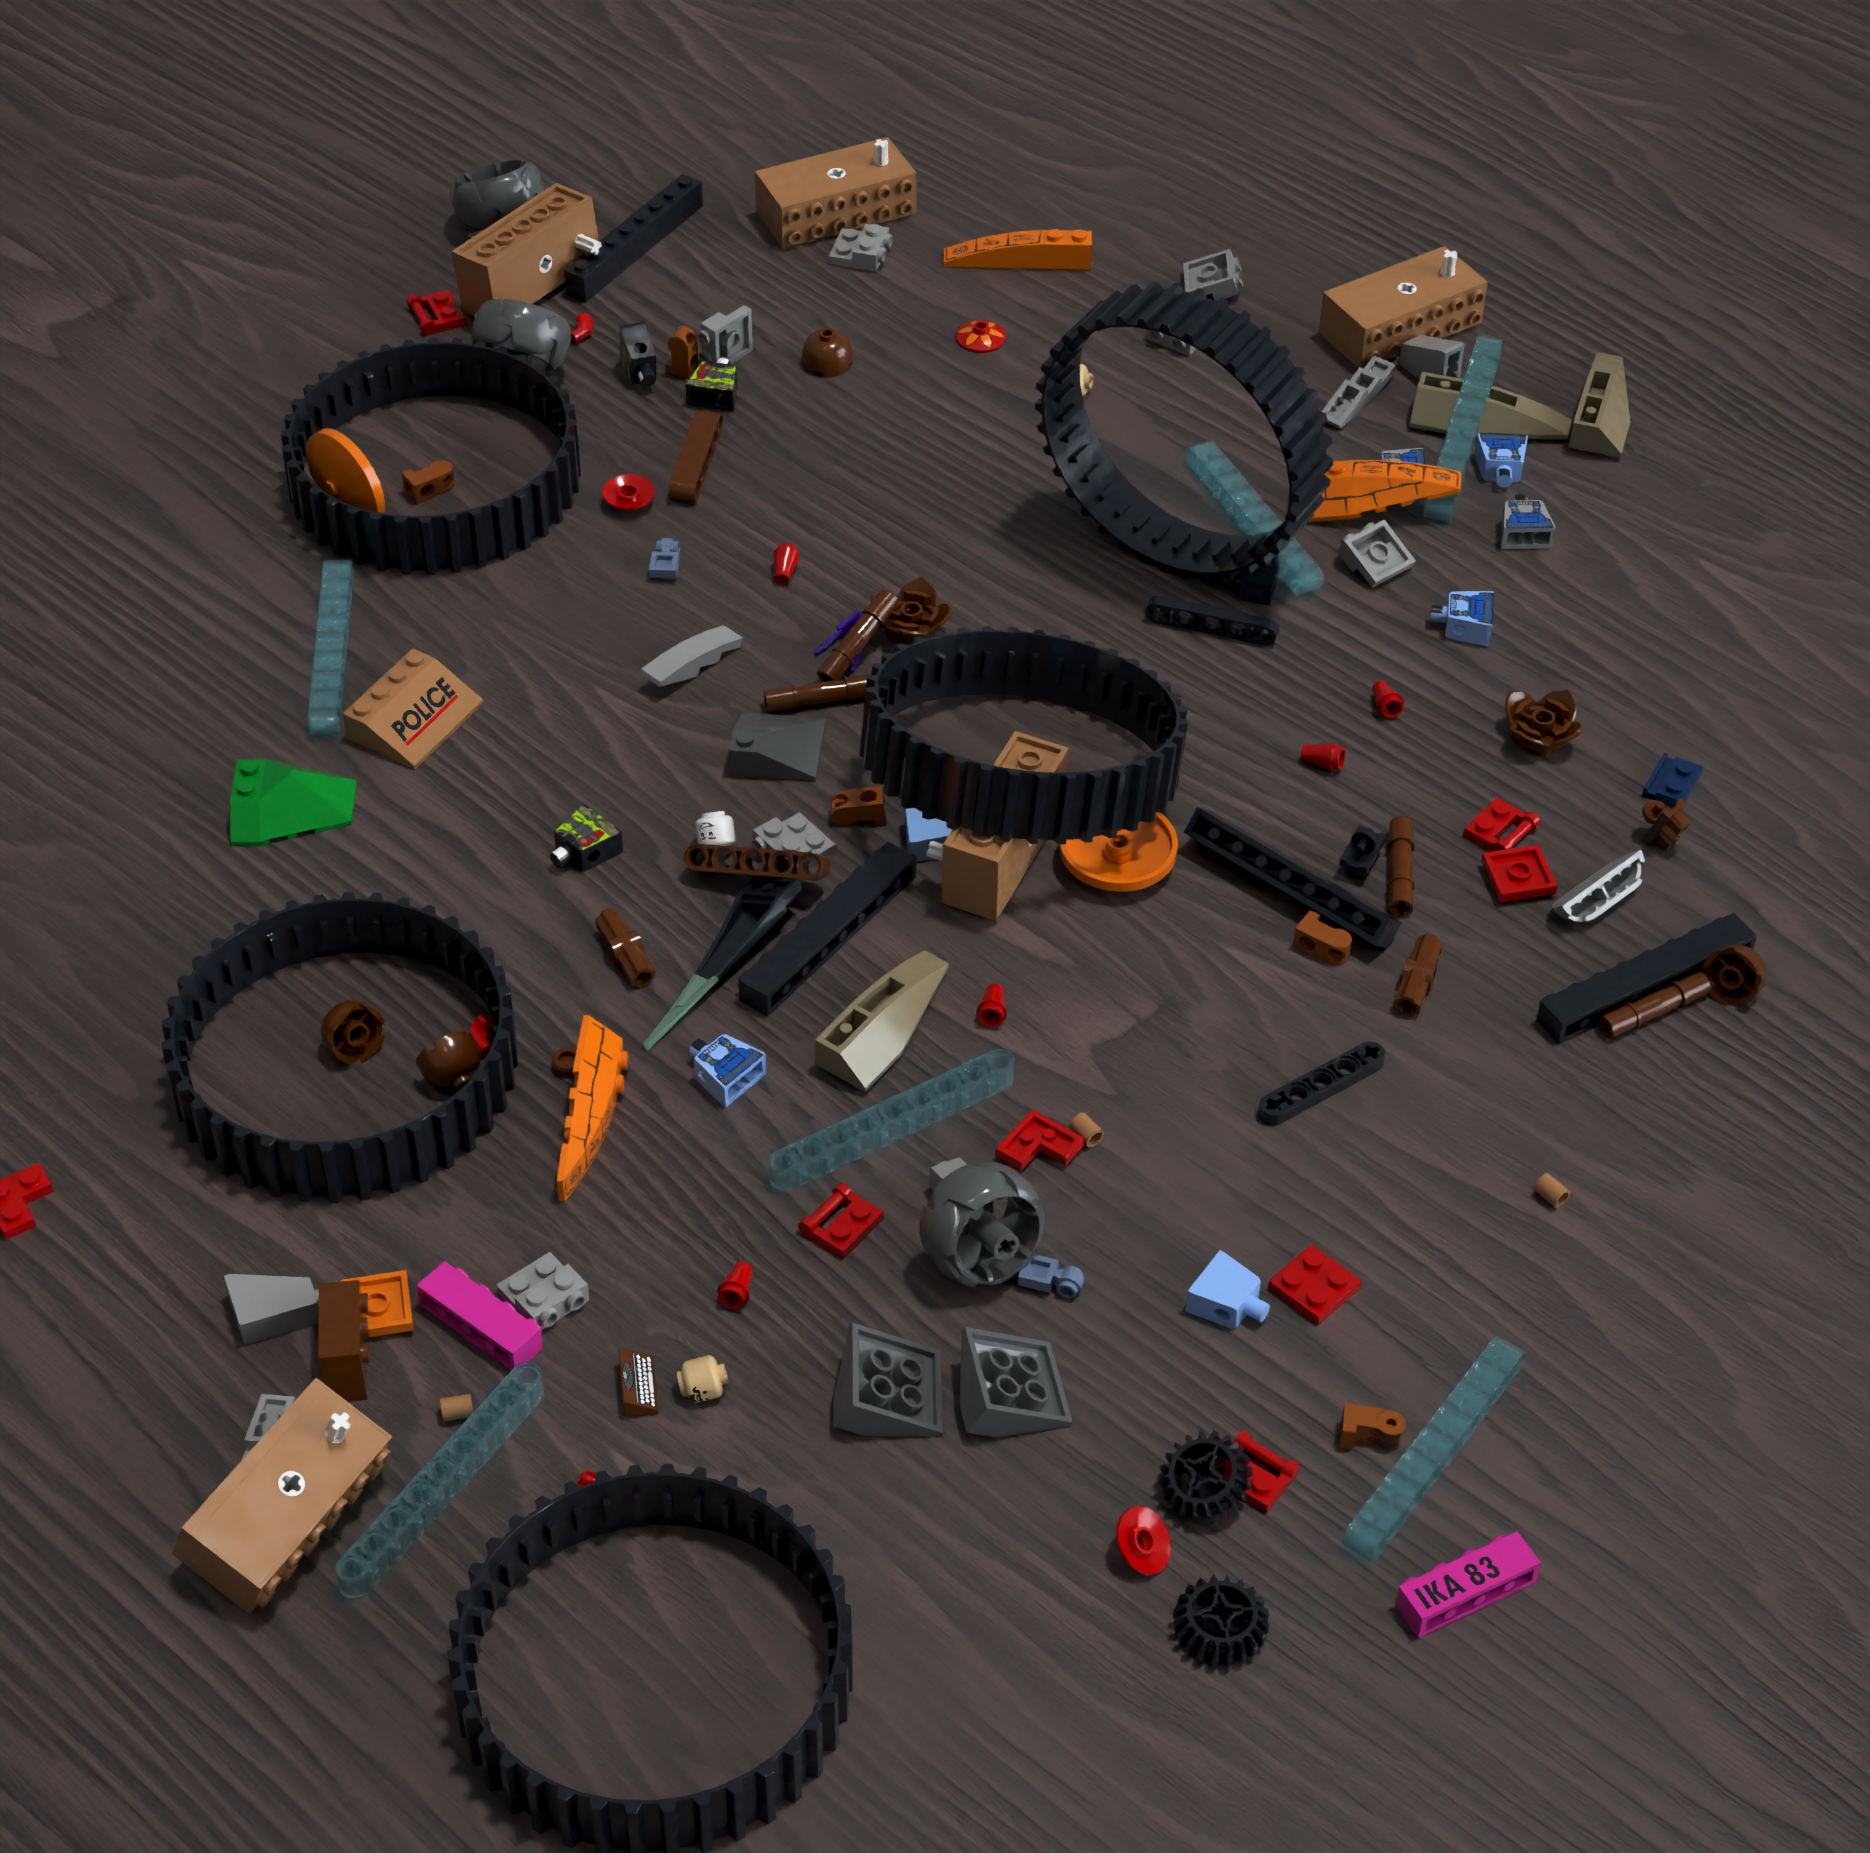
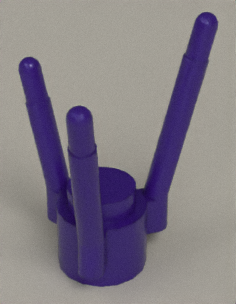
M854 611L847 619L837 625L836 630L838 631L814 651V654L819 655L843 634L846 636L848 631L863 616L862 612ZM862 650L853 659L854 663L849 668L851 673L855 671Z

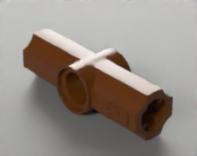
M612 908L603 910L595 918L597 929L606 942L607 952L612 963L615 966L619 965L631 986H637L638 988L648 986L651 980L655 978V970L644 953L643 943L639 934L635 930H630L619 910L615 911Z
M1426 933L1423 936H1418L1411 957L1405 961L1400 979L1401 985L1398 988L1394 1007L1402 1015L1411 1017L1413 1014H1419L1427 991H1431L1436 975L1437 962L1443 945L1436 935Z

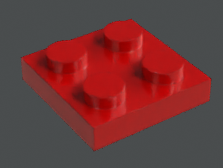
M1539 845L1485 852L1482 854L1481 862L1500 903L1557 893L1558 885Z
M1311 1244L1269 1280L1268 1289L1318 1326L1361 1288L1362 1280Z

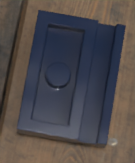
M1664 753L1647 781L1642 796L1655 797L1654 800L1662 801L1671 807L1680 798L1686 802L1702 775L1703 766L1678 757L1674 760L1668 758V754Z

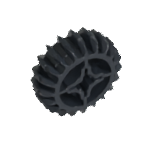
M1199 1430L1198 1439L1193 1440L1190 1435L1186 1434L1185 1440L1187 1443L1182 1446L1180 1443L1174 1442V1448L1177 1452L1175 1454L1166 1453L1165 1458L1169 1464L1160 1465V1471L1165 1475L1159 1478L1161 1487L1165 1488L1162 1495L1166 1501H1170L1169 1506L1173 1511L1177 1512L1180 1510L1179 1514L1185 1520L1192 1515L1194 1522L1199 1524L1205 1516L1208 1523L1213 1524L1215 1515L1218 1514L1222 1519L1226 1520L1227 1514L1225 1511L1231 1509L1234 1512H1238L1237 1500L1247 1502V1495L1244 1490L1252 1489V1483L1248 1478L1253 1476L1252 1468L1247 1466L1250 1459L1246 1453H1242L1243 1449L1239 1443L1232 1444L1233 1441L1230 1436L1225 1435L1220 1439L1218 1432L1213 1430L1209 1438H1207L1205 1433ZM1225 1460L1229 1461L1232 1467L1229 1482L1225 1481L1221 1475L1224 1470L1222 1465ZM1184 1472L1191 1479L1188 1484L1190 1489L1187 1494L1181 1491V1480ZM1208 1474H1211L1213 1476V1478L1209 1477L1208 1479H1205L1204 1477V1480L1202 1481L1199 1478V1476L1203 1477L1204 1475H1207L1208 1477Z
M1213 1574L1208 1583L1200 1577L1196 1586L1188 1584L1185 1594H1180L1178 1597L1176 1608L1173 1611V1630L1175 1634H1178L1179 1646L1186 1645L1188 1656L1198 1653L1199 1663H1202L1205 1659H1210L1214 1668L1218 1661H1224L1229 1669L1234 1659L1243 1665L1246 1661V1655L1254 1658L1258 1648H1262L1265 1644L1266 1634L1269 1632L1268 1608L1264 1607L1263 1596H1255L1254 1586L1244 1589L1242 1579L1236 1584L1232 1583L1229 1575L1224 1578V1581H1218Z

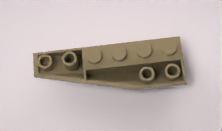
M1597 352L1575 415L1569 448L1621 458L1630 427L1623 357Z
M1422 372L1409 427L1460 437H1477L1478 433L1528 435V438L1568 440L1572 419L1543 404L1499 387L1472 380Z
M924 950L907 959L877 980L815 1039V1065L866 1092L903 1054L949 968V963Z

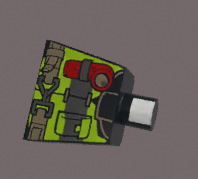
M645 322L619 326L620 362L632 384L642 383L643 386H651L656 381V352ZM636 345L639 349V353L636 352L634 349Z
M719 358L716 362H701L685 384L686 405L734 412L738 388L737 367L731 365V362L726 358Z
M583 804L556 828L554 832L556 850L551 852L549 856L551 862L557 868H561L570 862L581 871H587L623 852L622 831Z

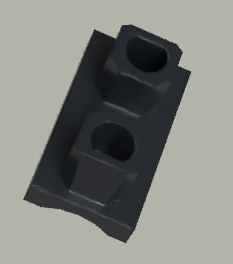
M1359 825L1339 861V865L1346 867L1345 874L1362 880L1383 847L1387 834L1374 833L1373 829Z

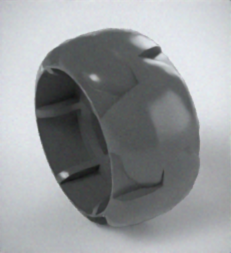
M510 160L480 167L459 176L450 187V198L455 215L461 224L467 225L470 228H487L543 192L545 188L536 165L525 160Z
M492 299L483 303L475 314L471 337L473 345L478 341H484L488 348L497 349L504 346L508 348V354L513 356L524 354L528 356V363L532 366L542 364L545 366V371H551L561 366L568 355L571 342V328L563 317L546 308L517 300Z
M984 1161L978 1166H962L948 1174L938 1183L927 1207H923L920 1217L919 1234L929 1260L948 1279L972 1288L977 1284L991 1286L1010 1279L1023 1269V1265L1031 1254L1036 1251L1041 1242L1045 1227V1213L1037 1191L1020 1173L1009 1166L993 1161ZM1008 1197L1004 1216L1000 1219L990 1211H983L984 1205L996 1199H1007ZM972 1218L969 1223L970 1234L958 1241L962 1229L967 1225L969 1219Z

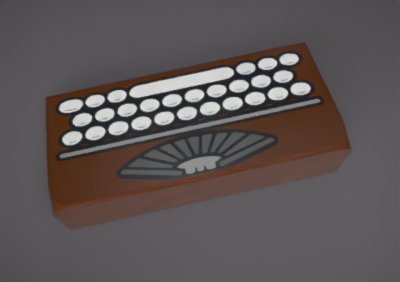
M619 1349L625 1417L659 1413L653 1356L628 1349Z

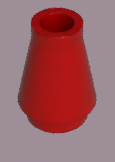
M783 543L778 545L773 552L774 581L778 584L785 585L790 582V577L800 559L798 549L794 545Z
M1377 681L1373 685L1372 691L1375 696L1378 713L1387 718L1397 717L1404 708L1403 697L1392 689L1386 681Z
M1338 743L1304 744L1301 751V760L1333 772L1335 769H1342L1346 752L1345 748L1339 747Z
M991 984L986 988V993L976 1009L979 1021L987 1027L1000 1025L1007 1016L1004 989L998 984Z
M737 1262L717 1289L718 1299L726 1308L739 1309L749 1300L753 1268L747 1262Z

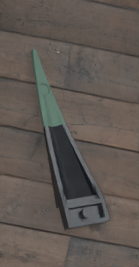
M754 876L737 894L721 929L695 974L671 1009L643 1043L646 1051L788 911L786 905L790 904L794 897L803 889L799 879Z

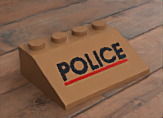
M412 648L343 713L346 738L415 770L483 704V699L437 659Z

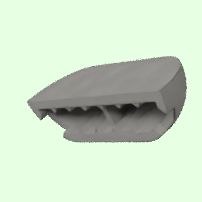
M1642 851L1631 852L1602 867L1552 904L1553 910L1560 917L1571 922H1586L1595 919L1641 884V864L1645 863Z

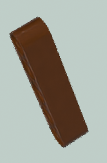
M695 411L670 479L669 499L697 502L722 432V413Z
M692 844L687 847L683 855L684 863L689 869L712 873L819 881L826 878L831 869L830 862L824 855L810 852ZM702 850L705 854V860L699 866L696 856ZM730 852L733 856V863L727 868L724 864V858ZM756 855H759L762 863L755 870L752 866V861ZM787 857L790 861V866L787 871L783 872L780 863L783 858ZM813 859H816L818 870L812 875L808 866Z

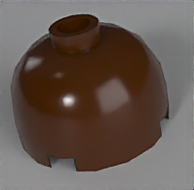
M825 328L813 332L807 337L802 350V363L809 373L815 375L816 371L822 373V377H835L849 370V365L853 362V352L850 341L843 333Z
M1740 944L1725 945L1709 955L1703 964L1702 970H1704V974L1711 985L1709 995L1723 1005H1728L1729 1002L1733 1005L1743 1006L1752 1001L1765 984L1766 971L1764 963L1760 956L1747 946Z
M348 1000L332 1007L322 1020V1043L332 1056L346 1064H352L351 1062H356L359 1059L361 1063L365 1062L377 1053L383 1043L384 1035L381 1033L382 1025L385 1026L384 1019L379 1011L363 1002Z
M465 1031L453 1032L435 1040L434 1044L436 1047L428 1053L426 1048H424L416 1058V1065L421 1074L435 1087L460 1090L479 1069L481 1062L479 1047L472 1034L469 1032L467 1036Z

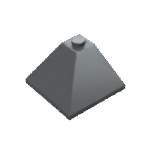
M742 712L733 729L729 747L730 775L816 782L826 719Z
M852 1322L848 1329L833 1399L834 1427L863 1436L940 1437L943 1434L941 1350Z
M965 1327L962 1330L960 1409L967 1433L1002 1437L1071 1426L1073 1421L1050 1342Z

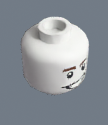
M725 811L701 814L702 818L698 819L695 823L698 844L720 846L734 844L735 831L731 816L725 815Z

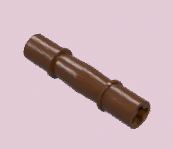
M882 589L867 609L862 611L863 616L848 631L839 646L832 649V653L818 669L817 675L823 682L839 680L849 666L853 665V659L867 645L876 630L883 627L885 620L899 604L894 594Z
M868 675L843 677V680L818 682L799 687L791 685V687L763 691L766 712L798 710L799 707L823 705L841 700L851 702V700L865 698Z
M1405 816L1394 817L1389 824V910L1393 915L1399 917L1412 913L1413 891L1415 888L1414 881L1412 880V852L1415 847L1413 841V822Z
M1702 972L1694 973L1677 982L1673 981L1669 983L1667 988L1651 993L1634 1003H1625L1622 1007L1599 1017V1029L1607 1039H1612L1631 1029H1637L1641 1026V1023L1660 1017L1676 1007L1683 1008L1688 1003L1709 994L1711 991L1710 982Z

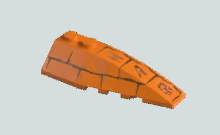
M1081 229L1017 231L969 240L944 248L943 267L1091 270L1092 231Z
M1333 461V466L1325 473L1331 482L1329 487L1321 494L1324 501L1313 513L1314 516L1308 523L1354 519L1361 517V512L1375 509V512L1379 513L1386 511V506L1399 503L1404 507L1412 505L1417 499L1423 497L1426 501L1458 494L1461 493L1462 474L1461 471L1403 461Z
M583 1015L573 1065V1075H575L574 1088L570 1087L569 1116H566L564 1126L565 1143H562L557 1174L558 1199L562 1202L567 1200L581 1181L602 1144L616 1106L617 1095L623 1094L624 1075H621L622 1070H627L629 1063V1052L623 1050V1038L588 1015Z

